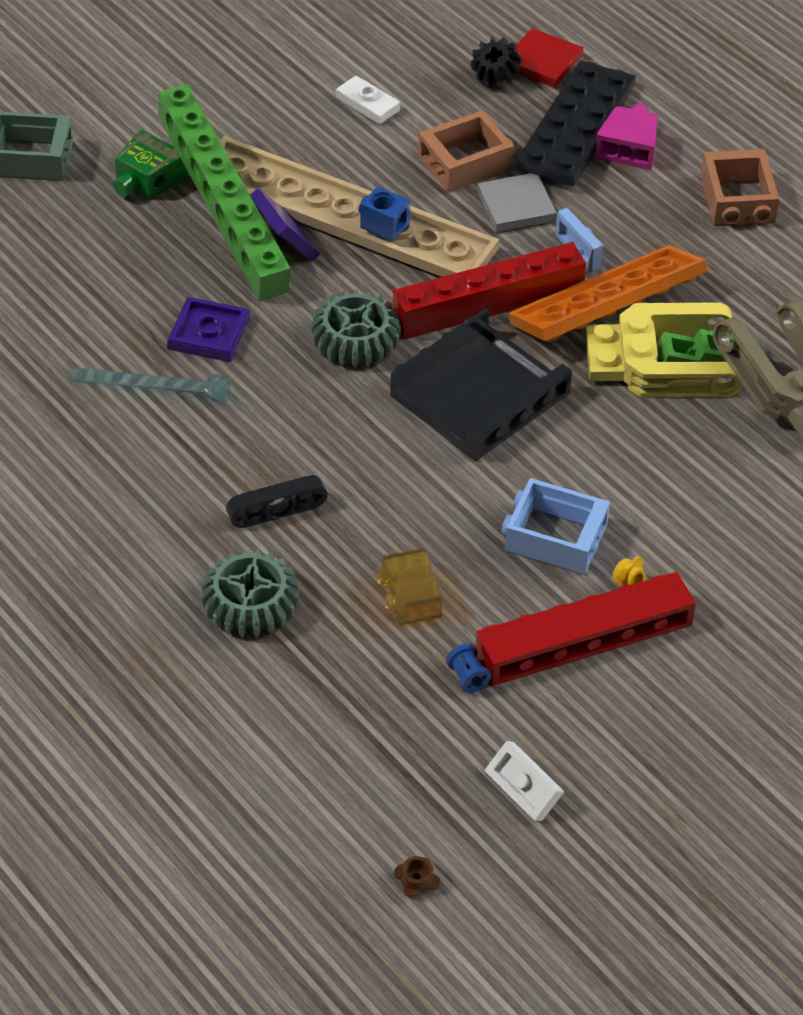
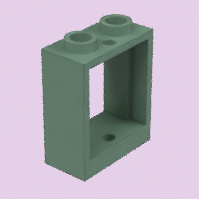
M0 112V176L64 180L73 143L71 116ZM6 141L51 143L49 153L4 150Z

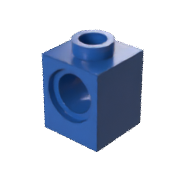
M377 186L369 196L366 195L360 202L358 209L360 213V228L393 242L410 224V200Z

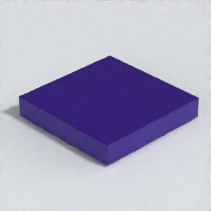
M259 187L251 194L253 202L280 237L309 261H313L320 255L304 231L286 210Z
M187 297L167 340V349L231 362L249 322L250 309Z

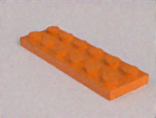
M668 245L509 312L510 323L543 341H555L561 337V334L587 327L591 321L598 318L611 317L619 309L632 306L634 303H642L643 299L652 295L664 294L669 291L670 287L677 284L694 281L696 276L708 272L706 259Z

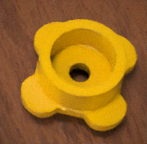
M635 556L633 560L628 558L621 560L613 571V582L621 587L645 581L646 573L642 567L644 559L640 556Z

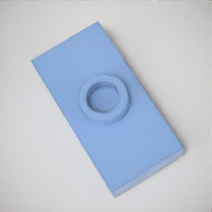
M568 208L558 211L555 235L563 244L571 242L575 244L586 261V268L589 271L594 272L601 269L603 244L593 235L591 229L585 227Z

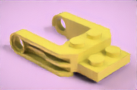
M634 303L620 314L619 324H589L585 327L589 380L624 381L628 384V390L640 398L729 397L735 395L741 390L743 384L727 362H657L658 352L656 338H660L663 332L695 337L699 329L713 331L716 324L709 323L708 320L713 317H722L724 320L731 319V309L723 303ZM724 376H730L733 378L731 381L726 383H720L717 381V379Z

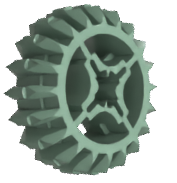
M357 289L354 294H347L343 291L341 297L331 295L329 301H322L319 309H315L313 323H311L313 342L320 351V355L327 356L330 363L339 360L342 367L349 363L353 364L354 368L358 364L363 363L369 368L371 361L381 363L383 356L390 357L393 349L397 348L401 330L397 311L393 310L391 302H384L382 295L373 298L370 291L365 295L359 294Z
M243 548L240 555L235 556L229 552L227 561L217 558L215 567H208L206 578H203L201 601L208 619H213L216 628L225 626L228 635L234 631H239L241 638L246 633H253L258 638L260 631H266L272 635L274 626L284 628L286 619H292L294 609L297 608L299 603V583L297 578H295L292 567H287L284 558L275 560L272 552L263 556L259 549L254 554H247Z

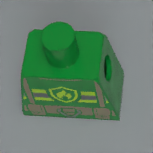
M141 129L116 156V180L113 182V188L121 197H126L134 191L147 199H152L188 178V171L174 146Z

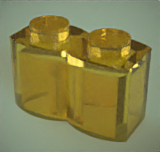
M425 548L383 555V567L377 568V575L381 589L387 588L389 593L385 595L389 615H395L399 625L442 617V599Z

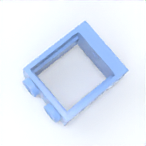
M530 478L524 491L518 490L513 504V510H515L513 515L507 514L503 522L501 534L506 536L505 551L586 575L607 527L610 501ZM537 510L583 524L584 527L577 543L574 544L524 529L532 511Z

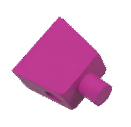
M641 103L634 104L631 109L620 106L615 107L597 133L595 158L652 170L658 116L654 113H649L647 106Z

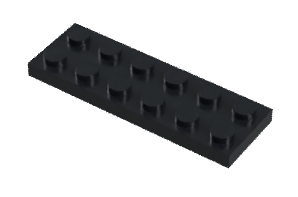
M580 60L517 158L516 170L574 186L595 152L598 131L614 108L623 106L635 86L636 75L625 73L622 70L603 67L594 62Z

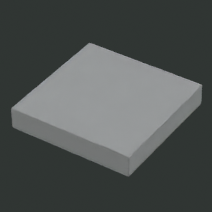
M530 173L477 183L478 195L496 232L556 221L557 213L538 175Z

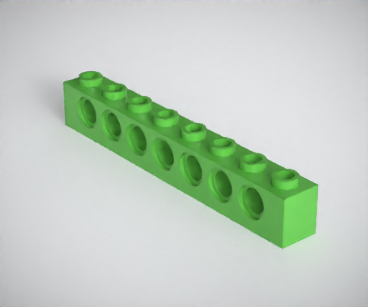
M185 84L159 92L158 118L258 301L287 293L289 291L290 266L189 85Z

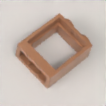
M483 110L418 133V157L448 193L512 170L515 146L512 140L501 132L497 123L491 120ZM477 138H481L489 148L459 160H455L447 150Z
M765 149L703 153L700 176L714 226L776 222L779 196ZM759 181L763 194L723 197L720 183Z

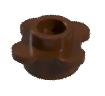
M414 856L408 858L394 870L395 878L401 880L404 886V895L410 898L417 897L419 892L427 889L436 890L440 885V878L433 874L431 861L425 857ZM414 876H420L421 878L417 880V879H414L413 877H414Z

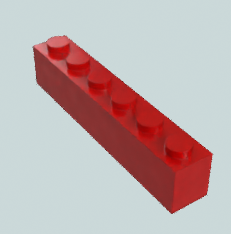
M571 242L394 289L392 308L397 311L399 324L401 325L400 333L403 339L406 340L461 325L467 318L476 315L485 308L489 309V317L516 310L585 281L586 261L575 244Z
M678 572L657 575L650 580L633 585H624L613 591L599 595H590L576 602L556 605L549 610L532 615L526 614L518 619L498 625H489L484 629L476 631L475 643L478 651L477 658L483 667H487L490 670L492 678L489 682L491 686L499 685L690 627L693 624L696 602Z

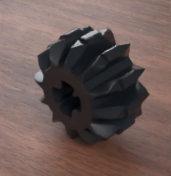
M493 36L490 38V43L486 44L480 41V49L473 50V60L470 63L472 71L475 72L476 79L479 82L484 81L488 88L493 83H496L497 87L501 89L502 82L505 80L512 84V75H520L519 65L522 62L517 46L514 42L508 44L504 36L498 42H496Z

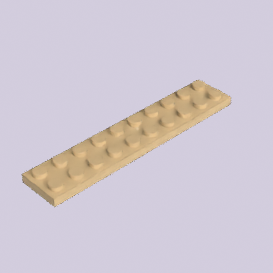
M227 136L220 140L249 195L251 196L259 187L286 210L294 220L441 277L487 265L499 249V239L412 206H410V224L393 242L360 228L359 205L363 197L369 196L372 191Z

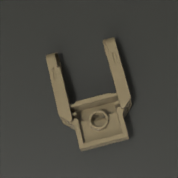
M794 301L779 306L776 314H778L781 329L788 337V343L803 362V303ZM791 311L793 312V314H794V316H795L796 326H794V325L792 324V322H791V318H790V312H791ZM731 318L716 323L713 329V339L717 349L762 413L777 419L781 415L787 417L803 439V368L789 372L786 376H781L741 320ZM728 328L733 336V344L728 338Z

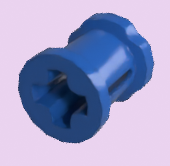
M469 643L457 646L446 658V664L451 670L456 671L460 678V687L465 693L477 692L483 689L492 678L490 670L487 667H483L477 658L478 651L476 647Z

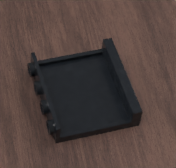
M485 308L476 315L467 318L463 324L453 331L445 333L441 339L428 348L420 350L416 356L406 363L398 365L391 372L390 396L474 461H477L569 395L572 370L562 363L551 371L489 326V309Z

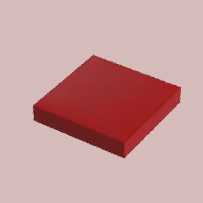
M531 28L516 45L518 53H520L522 62L519 65L520 75L556 88L583 56L584 47Z

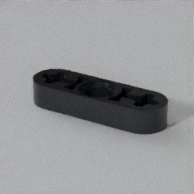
M309 475L238 494L228 501L226 511L233 526L246 528L315 509L326 501L328 493L320 477ZM284 498L281 502L270 505L273 501Z

